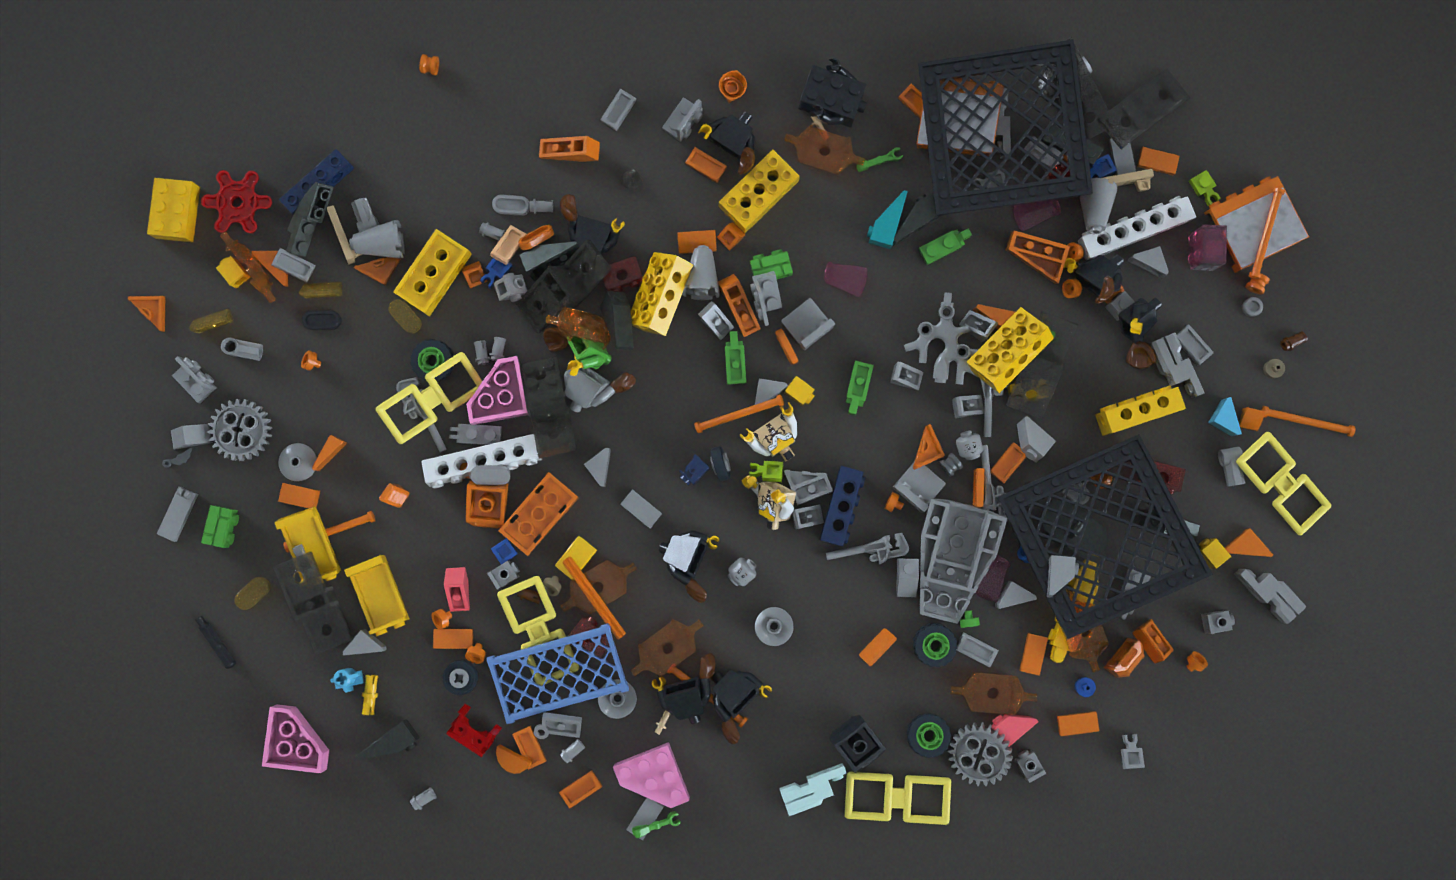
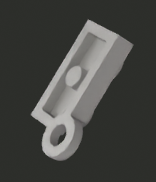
M544 712L542 724L535 727L534 735L538 739H545L549 734L580 738L582 717ZM538 730H544L545 733L541 734Z

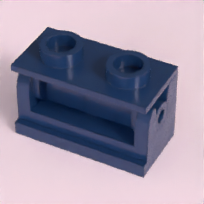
M695 454L692 461L686 466L685 471L679 470L682 474L680 478L688 486L690 483L695 485L710 468Z

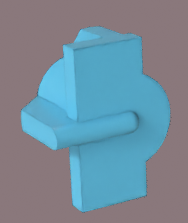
M345 668L337 671L330 681L335 683L336 689L342 688L346 693L353 691L354 685L363 684L364 678L362 670L355 671L352 668Z

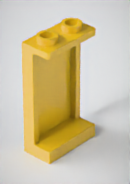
M316 506L285 516L274 522L277 530L281 529L301 578L299 583L301 587L307 585L309 588L317 585L319 580L325 579L329 581L337 577L336 574L341 571V568ZM300 544L303 545L306 556H309V559H312L316 566L315 574L306 580L302 576L297 564L298 560L292 550Z
M379 555L344 570L346 576L350 577L370 627V631H368L370 635L376 634L377 637L387 633V628L394 626V629L406 625L404 621L410 618L385 555Z

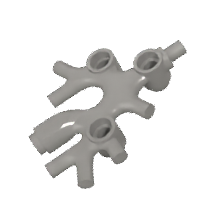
M944 293V302H941V307L938 310L939 323L937 325H932L929 322L921 323L917 328L918 339L905 344L904 348L906 352L918 349L920 352L919 363H926L929 343L933 339H942L945 343V349L935 361L933 370L934 382L946 383L949 375V364L951 361H956L955 384L963 385L966 372L976 376L971 371L967 361L979 349H970L965 344H958V337L970 332L968 324L961 327L953 325L952 317L955 314V310L953 308L954 303H951L952 293ZM944 309L949 310L948 316L943 314ZM926 326L928 333H923L922 327ZM960 348L964 349L965 354L963 356L959 355L958 353Z

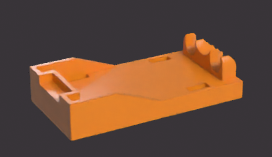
M548 472L498 531L529 556L579 497ZM541 486H544V488L537 494L536 492L539 490V488ZM564 505H566L567 507L565 508V510L562 513H559L561 508ZM515 515H518L519 517L513 523H511L510 521L512 520V518ZM540 534L542 537L535 543L534 540Z

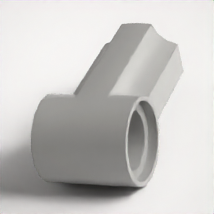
M1030 141L1024 149L1028 151L1034 143ZM1039 141L1040 144H1042L1044 147L1048 148L1047 145H1045L1043 142ZM1036 145L1030 154L1039 160L1045 151ZM1052 147L1050 149L1056 156L1061 154L1056 148ZM1047 153L1041 162L1050 168L1056 159ZM1058 162V163L1054 166V168L1052 169L1053 171L1055 170V168L1058 166V164H1059L1060 162Z
M359 198L351 203L358 221L357 228L359 232L379 226V222L373 215L367 198Z
M225 338L221 343L222 351L233 357L260 361L263 355L262 344L234 338ZM234 342L236 348L230 352L229 345Z
M1240 447L1218 451V459L1220 465L1224 468L1227 486L1245 484L1243 471L1236 463V460L1243 454Z

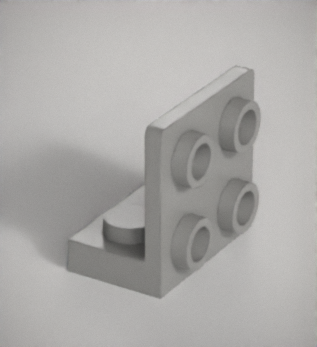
M683 97L663 125L662 130L680 142L683 138L687 139L692 132L691 127L693 124H697L703 116L702 101L698 99L693 104Z
M774 271L752 276L753 284H750L752 295H754L756 312L758 313L759 320H763L765 326L769 325L766 312L782 308Z
M811 298L781 320L782 324L804 351L835 326L834 321L831 318L828 320Z
M177 356L175 360L181 367L172 376L197 403H202L217 388L213 384L214 379L207 373L204 374L200 370L202 367L195 360L191 361L187 357Z
M913 462L892 488L923 513L929 507L930 500L935 498L946 483L925 465L914 470Z

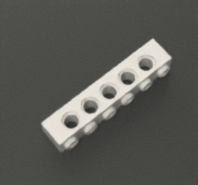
M1180 196L1169 200L1170 203L1166 205L1159 203L1148 212L1145 209L1134 214L1135 217L1128 219V216L1117 220V224L1112 226L1108 223L1106 229L1100 234H1091L1089 231L1083 233L1082 237L1078 240V244L1083 247L1085 261L1192 221L1196 218L1188 196L1182 199ZM1168 210L1174 213V218L1168 215ZM1150 217H1154L1157 220L1156 225L1151 223ZM1133 223L1139 226V231L1133 229ZM1115 230L1121 232L1122 238L1116 237ZM1097 237L1104 239V245H1100L1097 242Z
M530 434L422 460L425 483L432 488H439L444 486V483L451 482L454 484L462 482V479H465L467 476L471 479L472 469L478 466V462L483 458L486 459L484 465H502L509 470L517 469L519 465L537 464V461L542 460L538 439L535 434ZM518 450H524V454L522 456H515ZM500 454H505L504 460L497 461V457ZM468 463L467 468L461 471L460 465ZM448 467V473L441 475L442 469Z

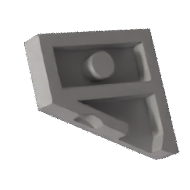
M784 470L790 489L796 492L795 501L797 506L833 492L826 473Z

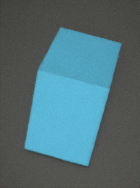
M1232 398L1222 399L1208 423L1230 436L1242 434Z

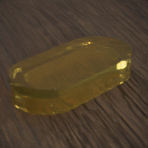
M396 299L390 303V314L406 332L415 333L419 331L421 320L405 301Z
M264 577L252 579L235 596L236 606L242 610L251 609L269 592L270 582Z

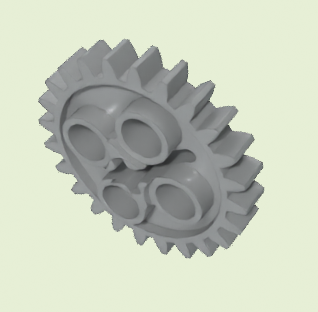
M236 399L235 403L229 400L228 406L221 404L222 411L215 409L218 415L217 417L211 416L215 421L214 423H208V425L213 427V430H209L207 433L213 434L209 441L216 442L212 447L219 448L218 454L224 453V458L231 456L233 461H236L237 458L239 461H244L245 457L251 460L252 454L259 456L257 450L265 451L262 445L269 444L266 437H272V435L267 433V431L273 428L267 426L271 419H265L268 413L261 412L262 406L256 407L255 402L249 404V400L246 399L243 402L240 399ZM234 414L236 416V420L234 423L231 424L230 416ZM254 418V425L249 427L248 421ZM238 428H243V431L238 432ZM228 433L232 435L230 442H226V435ZM249 436L251 442L246 446L244 440Z
M975 722L972 728L967 724L965 731L960 728L958 731L959 735L954 734V740H951L949 744L952 746L948 750V753L952 754L949 756V760L954 761L951 767L958 768L955 774L962 773V780L968 777L969 784L975 780L977 786H979L981 781L987 786L990 780L994 785L996 778L1001 781L1002 774L1007 775V769L1011 767L1009 761H1012L1013 756L1008 754L1012 753V748H1006L1010 741H1003L1005 734L999 736V729L997 728L995 731H992L991 724L988 728H985L983 722L980 727H977ZM970 739L977 740L979 744H971ZM986 739L987 743L978 768L974 769L982 742ZM988 747H995L997 752H991ZM963 757H970L972 762L965 761ZM982 764L990 765L991 769H984Z

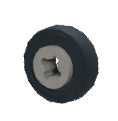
M721 446L712 448L710 459L715 475H717L720 481L730 479L731 468L727 454L724 453Z
M464 660L450 663L443 673L445 688L455 695H465L471 692L478 681L476 668L470 662Z

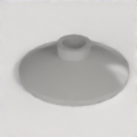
M301 443L291 444L279 456V469L289 480L304 481L315 472L312 466L317 457L309 446ZM295 458L299 461L297 465L293 464Z
M770 607L763 610L757 616L755 632L763 643L770 646H779L787 642L791 637L793 621L785 610L778 607ZM773 622L777 623L778 625L777 629L772 630L770 628V625Z
M614 679L617 684L621 683L620 679ZM628 683L629 691L621 693L619 691L598 697L599 707L605 715L610 718L619 719L628 716L634 710L637 695L630 683ZM620 695L621 701H615L614 696Z

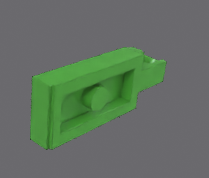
M969 228L960 233L958 230H954L918 249L926 265H929L959 250L965 245L964 240L970 238L972 234Z
M731 331L730 342H726L725 346L727 385L746 384L743 341H738L737 331Z
M859 361L854 362L846 395V403L850 404L848 414L856 415L858 406L863 407L874 365Z

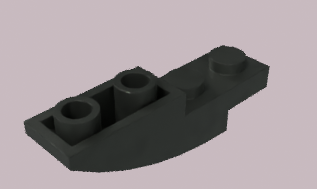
M315 182L304 195L287 230L292 233L286 249L287 252L306 257L316 224L323 221L334 188L333 186Z

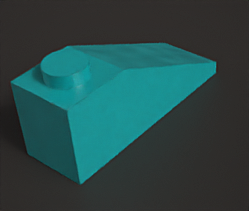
M904 190L875 221L874 225L869 226L867 237L870 238L869 244L891 249L908 191Z

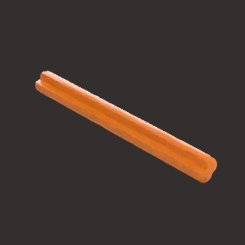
M566 558L562 562L604 622L606 624L609 623L614 636L617 639L622 638L626 634L622 626L573 558Z

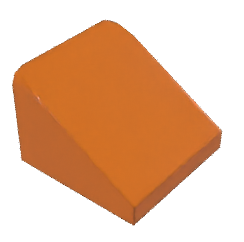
M731 222L722 230L717 238L730 251L745 237V233L734 222Z
M480 261L462 268L470 288L482 284L480 279L485 273Z
M1248 407L1243 408L1239 426L1258 431L1265 416V411Z

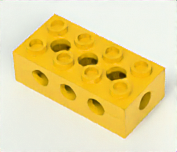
M772 150L719 201V208L746 233L799 182L800 176ZM775 176L777 180L770 181L768 177ZM756 189H761L764 191V193L759 195L756 194L754 191ZM743 202H748L750 206L744 208L740 204Z
M436 229L393 293L430 317L472 253ZM447 254L446 259L440 261L441 256ZM436 269V274L430 277V272ZM425 285V290L423 292H419V288Z
M653 253L631 309L632 326L642 331L666 336L693 264L677 255Z
M1020 307L967 361V364L977 377L1000 393L1054 337L1047 325Z
M1171 385L1155 390L1154 394L1151 391L1137 396L1136 401L1133 397L1119 402L1118 407L1115 403L1100 408V413L1095 414L1102 436L1184 410L1186 407L1179 387L1172 389Z

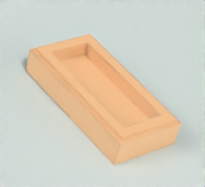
M510 225L491 251L490 256L507 265L520 247L519 239L527 234Z

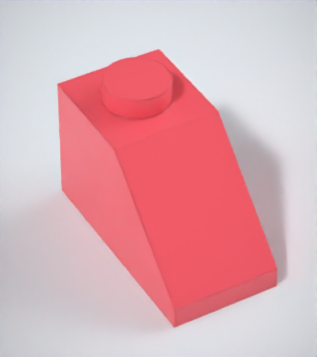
M446 568L444 589L450 612L469 611V583L466 568Z
M1004 714L1003 716H997L992 721L994 723L992 724V729L995 731L998 728L999 736L1005 734L1003 741H1010L1008 745L1010 747L1036 725L1038 720L1032 716Z

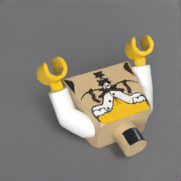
M787 402L789 405L788 409L784 410L782 406L780 407L782 411L780 415L754 432L746 428L748 435L744 437L740 434V437L755 452L764 456L771 455L773 457L780 453L785 462L794 457L795 454L789 446L795 442L797 437V422L790 402Z
M747 475L742 479V483L746 488H751L757 495L758 512L768 519L767 528L772 530L778 529L779 521L789 520L794 511L793 504L796 492L777 482L756 483V477Z

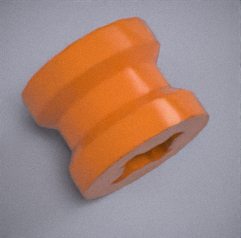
M422 54L419 65L420 73L425 74L428 72L436 76L439 70V57H428V55Z
M1261 274L1260 279L1251 278L1245 288L1255 294L1262 295L1265 292L1264 287L1269 283L1270 279Z

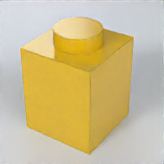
M232 256L222 259L219 263L220 265L216 267L227 283L236 289L251 278L240 262Z
M798 376L793 379L784 392L801 406L805 403L809 405L815 397L812 394L815 389Z
M1206 538L1199 543V549L1207 565L1212 569H1217L1231 557L1217 538Z

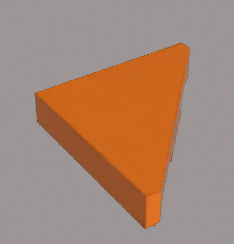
M251 251V254L283 286L288 287V274L271 266L278 251Z
M383 257L365 264L355 265L354 269L386 286L401 258Z
M128 296V300L159 331L165 332L164 296Z
M931 424L925 426L913 465L914 470L945 456Z
M1247 528L1225 547L1229 554L1273 556L1271 551L1251 528Z

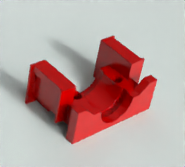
M464 704L458 711L459 716L451 723L452 726L446 734L482 758L494 743V739L502 727L496 724L490 732L486 730L481 732L473 729L469 724V719L466 718L471 707Z

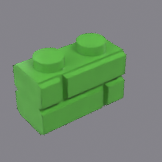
M782 249L772 251V255L765 257L764 254L753 256V260H750L753 276L774 271L776 279H781L793 274L788 252H783Z
M210 505L201 543L229 548L235 538L233 529L239 521L238 510Z

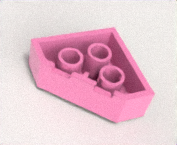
M517 356L498 359L489 374L479 385L475 394L467 402V411L471 425L529 415Z
M278 704L271 706L269 709L262 766L322 773L327 770L329 749L298 708Z
M669 742L617 762L613 766L620 786L662 805L673 808L688 802L690 799Z

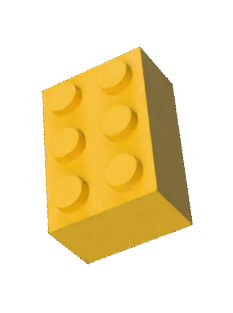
M154 178L147 234L155 239L194 242L200 186L192 181Z

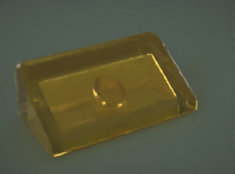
M342 283L304 284L299 291V295L304 298L341 296Z
M224 309L194 319L189 327L190 331L201 333L231 323L233 321L229 309Z

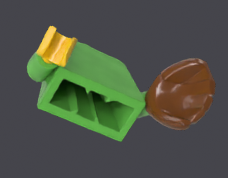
M580 325L572 333L557 327H549L543 333V339L550 351H561L570 345L576 359L579 361L571 360L568 363L567 370H570L571 376H576L580 368L583 370L591 367L599 369L603 364L608 365L611 362L612 357L608 354L603 342Z

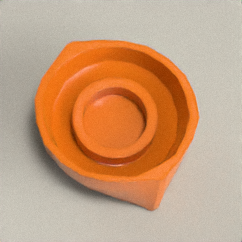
M738 70L723 74L719 80V90L728 103L740 98L747 89V81Z

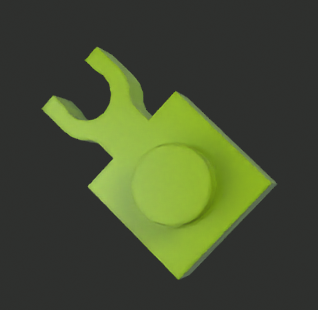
M1207 170L1189 180L1197 196H1205L1207 206L1212 204L1210 197H1214L1216 201L1221 199L1219 194L1213 191V188L1217 185Z
M764 461V466L750 463L751 469L757 470L755 472L749 471L750 477L757 478L762 476L763 481L782 482L783 462Z

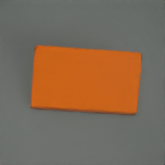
M715 230L677 233L679 254L693 253V250L698 248L699 245H706L713 252H717Z
M1149 619L1132 632L1135 638L1142 643L1143 649L1153 663L1164 661L1174 651L1152 619Z
M884 628L860 652L859 656L869 666H872L897 638Z

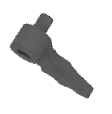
M192 448L178 454L174 459L163 460L162 465L169 468L172 464L182 465V463H187V460L191 458Z

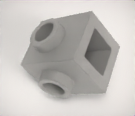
M508 273L503 275V278L494 282L499 301L510 300L515 302L522 299L521 296L528 292L522 274L514 275V273Z

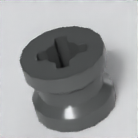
M950 453L946 460L939 462L940 466L950 477L954 475L956 470L963 468V465L953 453Z

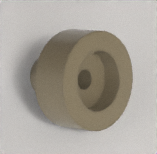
M1279 359L1269 360L1264 364V374L1272 379L1281 377L1285 372V365Z
M557 576L545 578L542 582L547 594L550 596H557L562 588L559 583L560 579Z

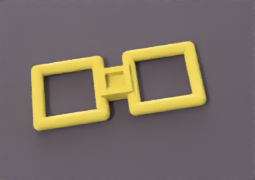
M459 352L427 373L425 379L430 386L420 392L415 384H410L376 407V412L399 444L405 443L437 421V416L432 409L442 403L448 412H452L470 400L482 383V379L465 353ZM461 361L476 387L450 402L435 380V377ZM412 393L428 418L402 435L385 410Z
M1265 432L1236 460L1237 465L1261 493H1267L1272 487L1276 489L1280 495L1272 502V505L1297 535H1303L1331 508V503L1306 474H1301L1295 480L1289 473L1296 465V462L1270 432ZM1268 441L1286 464L1264 484L1246 461ZM1304 484L1322 506L1300 526L1282 503Z
M539 576L529 578L497 593L513 632L518 634L526 630L531 641L522 644L521 649L543 644L556 638L566 637L563 629L549 632L545 623L554 619L556 612ZM535 585L547 613L519 625L507 596ZM570 644L565 645V654L574 657ZM529 655L527 663L537 667L533 656ZM573 662L569 669L570 672L578 671L579 665ZM559 670L552 673L551 676L555 679H560L564 676V672ZM536 673L534 680L537 684L543 685L546 677ZM548 679L546 684L553 682V680Z
M848 772L846 777L845 818L890 821L892 808L903 809L904 822L947 825L950 821L951 779L948 777L907 775L904 788L893 787V776L891 774ZM854 780L885 782L884 813L853 811ZM912 783L943 785L942 817L911 815Z

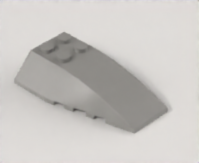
M930 500L921 533V615L958 624L973 594L976 593L980 582L997 556L1007 517L987 509L951 500Z

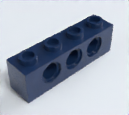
M335 149L279 200L294 215L302 198L315 182L334 187L354 167Z
M840 466L819 540L838 546H843L844 543L847 544L850 533L847 532L848 526L853 524L855 514L852 513L853 508L858 506L860 495H857L859 487L863 488L866 478L863 477L864 472ZM845 483L853 485V492L851 494L844 492L843 486ZM841 501L848 504L846 512H841L838 509V504ZM835 520H840L843 523V528L840 531H836L833 528Z

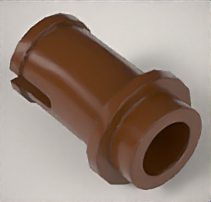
M1300 331L1289 338L1284 337L1280 345L1284 351H1292L1294 347L1306 343L1308 339L1306 334Z
M529 588L519 591L517 597H520V600L525 599L538 605L541 600L539 593Z

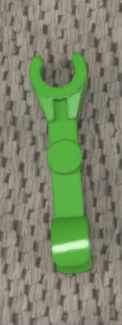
M896 147L886 155L858 162L856 166L858 172L865 171L875 165H881L887 161H900L903 155L896 157L894 152H898L901 149Z
M672 811L666 819L654 821L649 825L633 827L632 833L636 838H641L651 830L660 829L667 824L678 826L680 820L672 821V818L679 814L676 811Z

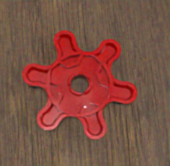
M219 171L216 175V179L220 184L219 192L215 195L206 194L201 198L203 207L208 209L215 208L219 212V218L214 224L215 230L219 233H224L231 224L238 222L242 225L245 232L254 233L257 230V223L253 218L255 212L258 209H269L273 203L268 195H258L255 193L254 189L259 181L258 173L248 171L241 181H234L228 171ZM236 198H241L243 203L237 208L234 207L233 201Z

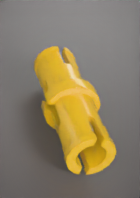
M365 675V689L362 692L364 697L362 714L374 715L375 699L378 697V693H376L378 675Z

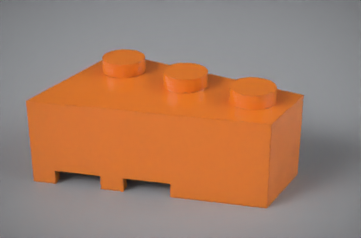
M1012 231L1006 251L1054 284H1058L1070 246L1018 231Z

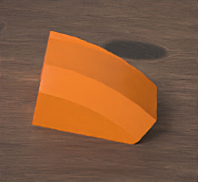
M470 480L467 484L466 523L477 527L501 528L505 523L508 483L504 485H477Z
M1127 638L1104 668L1116 678L1129 677L1131 672L1144 658L1142 643L1139 640Z

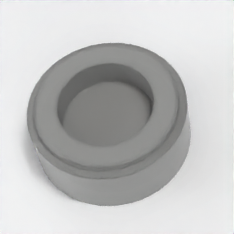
M1256 297L1248 298L1242 304L1243 313L1249 317L1257 316L1263 310L1262 301Z

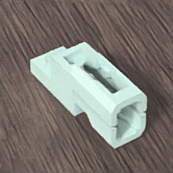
M843 763L806 776L808 782L799 785L794 782L781 787L780 792L789 816L821 805L823 799L833 796L834 794L828 780L837 781L843 778V775L846 774Z

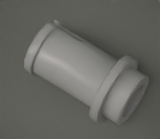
M534 199L530 201V212H534V214L536 212L553 213V200L536 201Z
M483 222L479 233L483 237L486 235L499 241L505 230L491 226L489 222Z
M494 337L492 353H489V356H491L490 360L497 361L505 357L503 356L505 338Z
M483 340L482 343L481 341L474 342L477 357L475 362L479 366L489 364L490 357H488L486 341Z
M577 738L567 749H562L560 756L566 763L572 762L573 758L585 749V746Z
M429 787L421 794L412 796L413 799L410 800V803L415 810H421L422 806L436 799L437 796L434 790Z

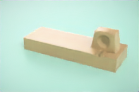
M1153 169L1104 178L1109 179L1108 183L1111 184L1114 181L1117 186L1135 183L1137 191L1142 192L1151 188L1150 179L1154 176Z
M334 205L327 207V212L348 265L355 263V258L363 254H356L354 250H351Z

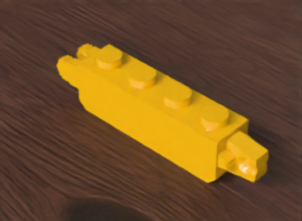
M1089 560L1088 565L1096 567L1097 563ZM1080 566L1078 571L1079 576H1081L1084 566ZM1086 568L1084 578L1094 581L1095 570ZM1073 578L1068 583L1069 587L1076 589L1079 579ZM1082 581L1079 590L1089 594L1093 584ZM1095 586L1093 596L1096 595L1099 586ZM1068 590L1067 594L1072 601L1075 592ZM1077 594L1075 604L1085 607L1088 597ZM1091 599L1088 608L1092 607L1094 599ZM1074 607L1077 613L1083 611ZM1055 617V628L1051 629L1048 636L1049 644L1053 645L1049 657L1053 662L1061 663L1067 651L1073 652L1077 649L1082 633L1067 640Z

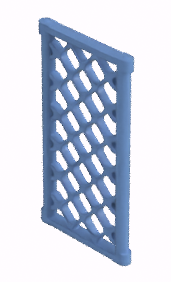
M609 623L601 625L600 628L497 657L495 655L487 657V663L507 724L514 723L515 720L619 691L621 693L629 691ZM606 634L610 647L601 643L602 635ZM591 639L595 643L592 652L582 647L583 640ZM572 644L577 648L574 657L564 653L565 645ZM598 645L607 649L608 652L605 658H600L594 654ZM554 649L558 653V658L555 662L545 657L547 650ZM579 651L589 655L585 664L576 660V655ZM610 652H612L615 665L606 660ZM535 654L540 658L537 667L527 663L529 655ZM560 656L570 659L571 662L567 669L557 664ZM591 657L601 661L598 670L588 666ZM517 659L522 664L519 672L509 668L511 660ZM542 661L552 665L549 674L539 669ZM573 662L583 667L580 675L570 672L569 669ZM497 664L504 670L501 677L498 676L495 665ZM603 664L613 668L610 677L600 673ZM524 666L533 669L534 673L531 679L521 675ZM555 667L564 672L561 680L551 676ZM585 669L595 674L592 682H588L581 677ZM506 671L516 676L513 684L503 680ZM615 671L618 672L621 681L619 684L612 679ZM536 673L546 677L543 685L533 681ZM566 674L576 678L573 687L563 683ZM596 676H601L607 680L606 687L598 689L593 682ZM517 678L527 681L528 685L524 691L515 687ZM548 679L558 684L555 692L545 688ZM578 681L588 685L586 693L580 694L575 689ZM501 683L509 687L506 696L504 695ZM530 684L540 689L537 697L527 693ZM560 686L570 690L568 698L562 699L557 695ZM512 689L521 693L519 702H515L508 697ZM542 691L552 696L550 703L543 704L539 700V695ZM523 696L533 700L532 708L525 709L520 704ZM507 701L515 705L514 713H510Z

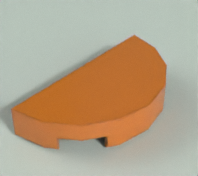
M501 744L497 746V760L507 772L513 774L521 773L529 768L533 762Z

